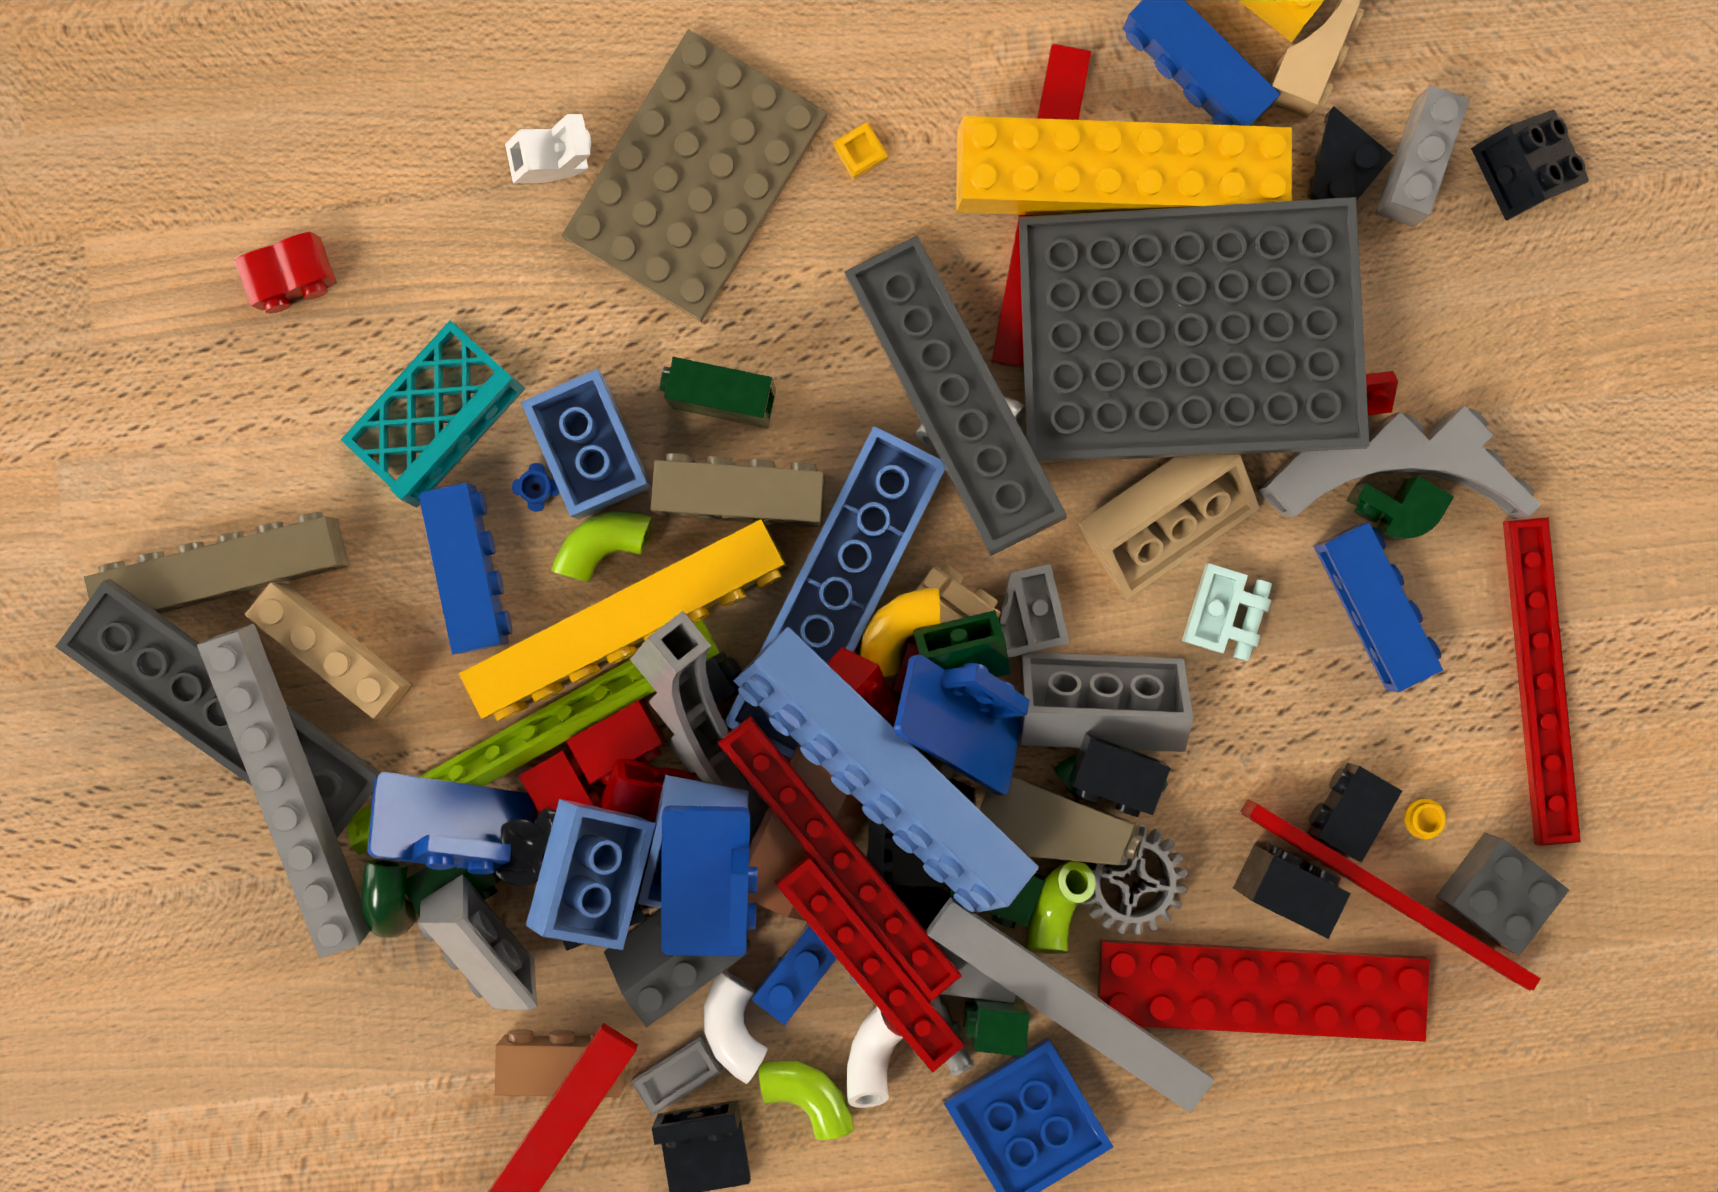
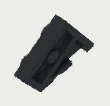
M1333 106L1324 119V123H1326L1322 142L1317 150L1315 173L1311 177L1307 197L1311 200L1356 197L1357 201L1394 155Z

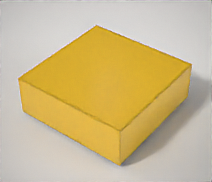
M868 121L833 142L834 149L853 180L888 160L886 151Z

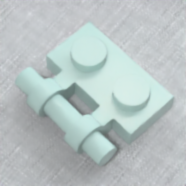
M1210 563L1205 564L1182 642L1224 654L1228 639L1237 642L1233 658L1249 662L1252 649L1258 646L1261 637L1257 632L1263 613H1268L1271 600L1268 597L1272 583L1257 579L1251 594L1243 591L1248 575ZM1239 604L1248 607L1241 629L1232 626Z

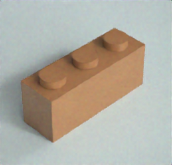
M527 1029L509 1031L508 1035H504L496 1044L495 1096H553L597 1031L592 1032L591 1037L574 1036V1031L570 1030L552 1031L549 1033V1036H533V1031ZM626 1067L605 1097L620 1098L625 1088Z

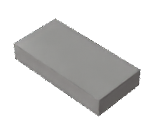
M702 1034L634 1076L631 1082L652 1116L720 1074L723 1067L715 1058Z

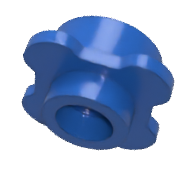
M539 463L531 464L528 471L512 483L513 493L520 495L527 501L528 509L533 512L542 511L545 502L551 496H557L560 493L555 480H552L545 473V467ZM534 484L540 485L539 491L533 490Z

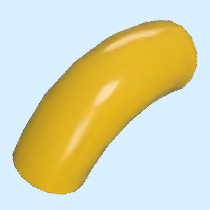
M926 588L901 594L880 608L862 634L859 656L878 664L884 677L898 674L901 671L900 656L902 647L906 640L914 634L913 630L941 624L939 588Z

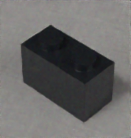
M1085 733L1068 780L1073 787L1077 788L1076 795L1096 803L1100 802L1101 797L1117 802L1115 806L1117 810L1134 817H1139L1141 811L1150 815L1154 814L1171 768L1164 761Z
M1347 763L1344 768L1340 767L1333 775L1329 784V788L1332 790L1324 804L1319 803L1311 813L1309 818L1311 827L1307 833L1362 863L1401 795L1402 790L1361 766Z

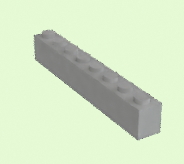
M255 624L214 636L197 644L319 958L359 946L370 932L362 913V901Z

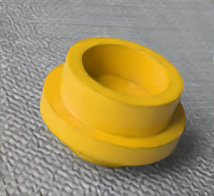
M1420 798L1412 801L1407 806L1403 821L1411 835L1419 839L1428 840L1437 837L1443 831L1446 824V814L1442 806L1436 801Z

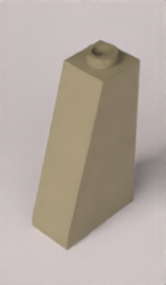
M1014 775L1011 777L1010 788L1007 794L996 795L987 789L980 807V811L1029 857L1127 865L1128 859L1135 860L1143 841V836L1138 835L1141 825Z

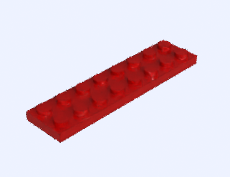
M1100 939L1097 997L1140 1027L1426 1042L1430 959L1424 956Z

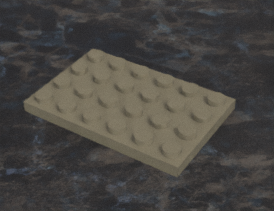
M688 29L561 236L566 241L702 322L826 120L827 112Z

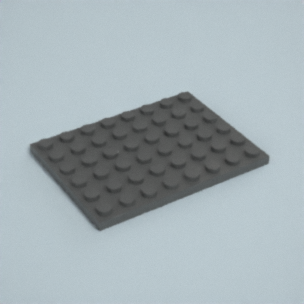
M1356 197L1019 217L1026 439L1039 463L1367 449L1370 446Z

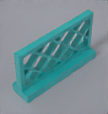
M449 320L341 438V441L373 470L400 500L417 508L420 505L418 493L434 490L526 388L457 325ZM455 335L462 342V359L443 360V347ZM470 350L478 357L470 358ZM488 365L494 373L483 385L471 386V366ZM462 366V387L443 388V368ZM423 369H434V389L416 390V376ZM462 394L461 410L456 415L443 416V396ZM434 396L435 417L416 418V398ZM407 398V419L388 420V407L395 399ZM435 424V438L429 445L416 446V425ZM407 426V447L389 448V427ZM379 428V449L365 450L357 443L358 439L368 429ZM407 454V469L396 480L389 473V455ZM374 456H379V463L373 458Z

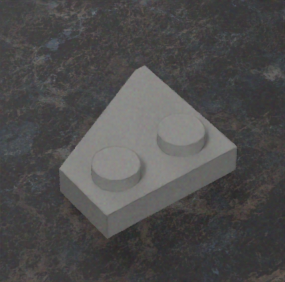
M1051 564L1009 573L1001 615L999 616V622L1006 641L1008 658L1070 643Z

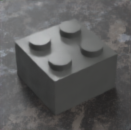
M1484 832L1435 897L1498 946L1520 956L1568 893L1569 889L1505 839Z

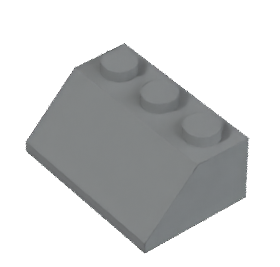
M463 874L420 901V920H418L420 931L428 941L432 942L435 940L443 949V955L449 966L454 970L460 969L467 977L470 989L478 998L484 997L494 1009L532 1010L537 1007L533 957Z

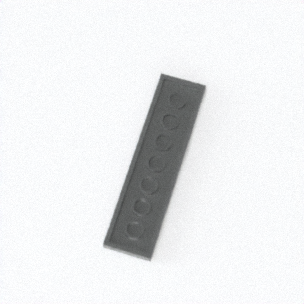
M918 236L844 271L849 285L989 555L992 556L1067 519V514Z
M107 579L102 581L55 647L251 785L198 650L197 644L199 642L113 580ZM286 705L338 838L373 792L374 779L381 772Z

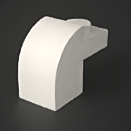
M567 114L552 129H520L505 144L513 184L551 182L579 175L589 169L587 157L591 155V137L588 130L585 129L582 114Z

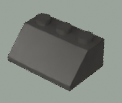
M660 909L627 934L623 950L608 948L604 951V954L622 995L647 1028L745 956L749 951L751 943L747 939L746 952L741 956L666 955L661 950Z

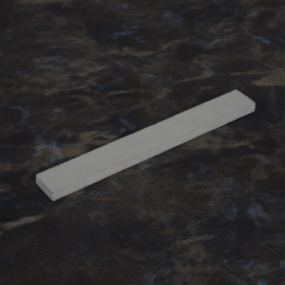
M952 897L948 899L926 929L929 937L1189 1113L1192 1112L1215 1081L1208 1072L990 923L963 908Z

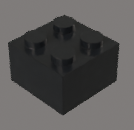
M1270 843L1266 850L1254 845L1233 889L1252 902L1329 939L1351 894L1338 887L1341 878L1307 861L1304 867L1301 868L1302 859Z

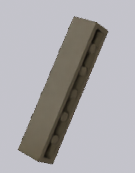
M313 512L298 516V523L283 526V522L260 525L257 527L259 533L244 536L243 532L223 534L218 536L219 543L204 546V542L183 544L178 546L179 553L165 556L163 551L138 556L139 563L125 566L124 561L98 566L99 573L84 576L89 599L102 581L111 579L160 614L264 588L270 582L284 583L349 566L338 519L323 517L322 512Z

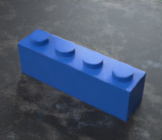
M1142 0L1129 13L1123 30L1126 32V38L1130 44L1137 50H1144L1155 60L1154 64L1157 70L1165 78H1173L1184 89L1183 93L1187 100L1195 107H1202L1212 117L1214 125L1252 126L1281 95L1185 0Z
M462 483L418 493L452 655L509 644L508 635L512 634V623L508 611H502L499 595L504 594V585L500 572L493 569L491 555L496 553L491 531H485L482 515L487 514V505L483 492L477 491L475 485Z
M1369 522L1357 524L1313 546L1386 691L1401 692L1443 671L1439 662L1441 652L1435 641L1431 637L1426 636L1420 624L1423 621L1422 614L1412 600L1408 601L1401 587L1404 585L1403 576L1396 565L1389 563L1383 551L1386 548L1384 538L1377 528H1372Z

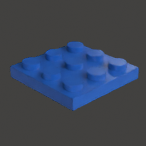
M1049 1037L1028 1048L1025 1057H1013L943 1099L945 1107L996 1192H1040L1113 1148L1110 1139Z

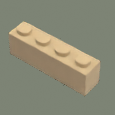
M270 582L244 614L372 719L388 717L413 686L288 584Z

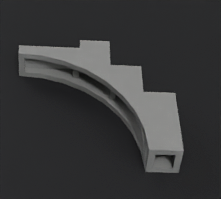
M1466 406L1450 411L1426 436L1422 433L1424 431L1422 425L1409 414L1404 415L1400 411L1388 416L1369 435L1370 446L1367 449L1295 452L1257 490L1285 519L1297 516L1320 496L1350 480L1366 475L1394 472L1432 475L1461 484L1492 501L1512 519L1530 517L1541 506L1533 497V489L1522 479L1514 478L1504 468L1505 462L1496 452L1483 447L1494 434L1486 427L1487 421L1476 410L1468 409Z
M682 611L649 636L630 660L657 692L649 701V704L675 734L666 741V744L691 774L695 772L702 782L749 791L748 810L750 811L751 834L760 826L769 806L718 745V741L728 734L729 731L717 709L708 683L706 655L711 645L684 611Z

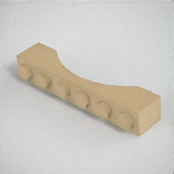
M1338 0L1328 20L1306 39L1286 50L1277 62L1269 82L1281 94L1273 104L1304 117H1308L1317 106L1323 107L1333 88V84L1328 82V79L1333 69L1339 70L1349 49L1348 46L1343 45L1347 33H1354L1363 16L1364 9L1359 8L1361 0Z

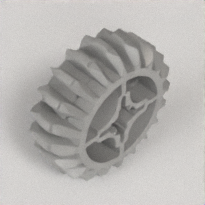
M1141 823L1138 824L1141 825L1138 835L1143 836V841L1135 860L1128 859L1127 865H1106V867L1100 863L1086 864L1095 876L1096 886L1091 898L1082 904L1090 905L1095 903L1090 908L1089 915L1093 919L1103 915L1101 924L1106 929L1112 927L1117 920L1116 927L1119 934L1127 932L1129 923H1131L1133 932L1136 935L1142 934L1143 922H1146L1152 931L1157 930L1158 923L1155 920L1156 917L1160 915L1166 922H1169L1172 917L1166 911L1167 907L1171 905L1175 909H1180L1182 903L1174 898V894L1187 893V887L1176 883V880L1187 877L1188 871L1184 868H1174L1184 860L1183 855L1179 852L1169 854L1173 850L1175 843L1171 839H1166L1160 843L1162 832L1157 829L1152 830L1146 838L1147 827ZM1144 848L1153 851L1159 859L1163 878L1146 873V859L1143 857ZM1134 869V872L1145 881L1139 880L1137 884L1133 883V887L1129 888V885L1118 876L1124 877L1126 873L1130 874V870ZM1100 879L1108 880L1110 883L1118 886V898L1121 900L1119 909L1108 904L1103 898L1100 889ZM1146 892L1158 893L1149 904L1132 910L1133 907L1137 906L1138 899L1142 894Z

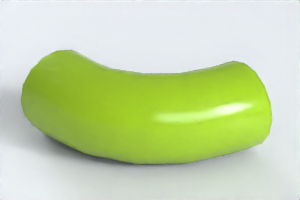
M616 510L588 518L567 535L554 559L551 571L590 583L595 567L607 554L623 551L640 556L643 555L650 538L654 518L643 513Z
M1070 861L1057 867L1046 876L1045 884L1028 923L1026 949L1029 951L1043 954L1068 953V935L1073 912L1079 903H1083L1091 898L1096 886L1095 876L1085 863Z
M767 1061L760 1064L758 1074L765 1105L789 1102L801 1107L808 1114L814 1137L818 1140L836 1139L854 1131L853 1118L842 1091L821 1070L799 1061Z

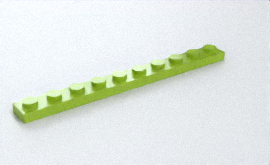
M703 620L695 623L694 625L711 645L706 655L707 661L719 654V651ZM629 660L420 777L486 786L562 744L569 738L655 692V690L633 662ZM372 803L358 810L347 824L350 847L359 855L368 851Z

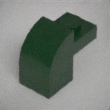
M1416 476L1404 480L1394 499L1365 483L1355 486L1346 501L1356 506L1354 512L1360 517L1374 523L1380 520L1377 529L1385 540H1402L1418 537L1432 530L1442 519L1454 496L1422 477Z

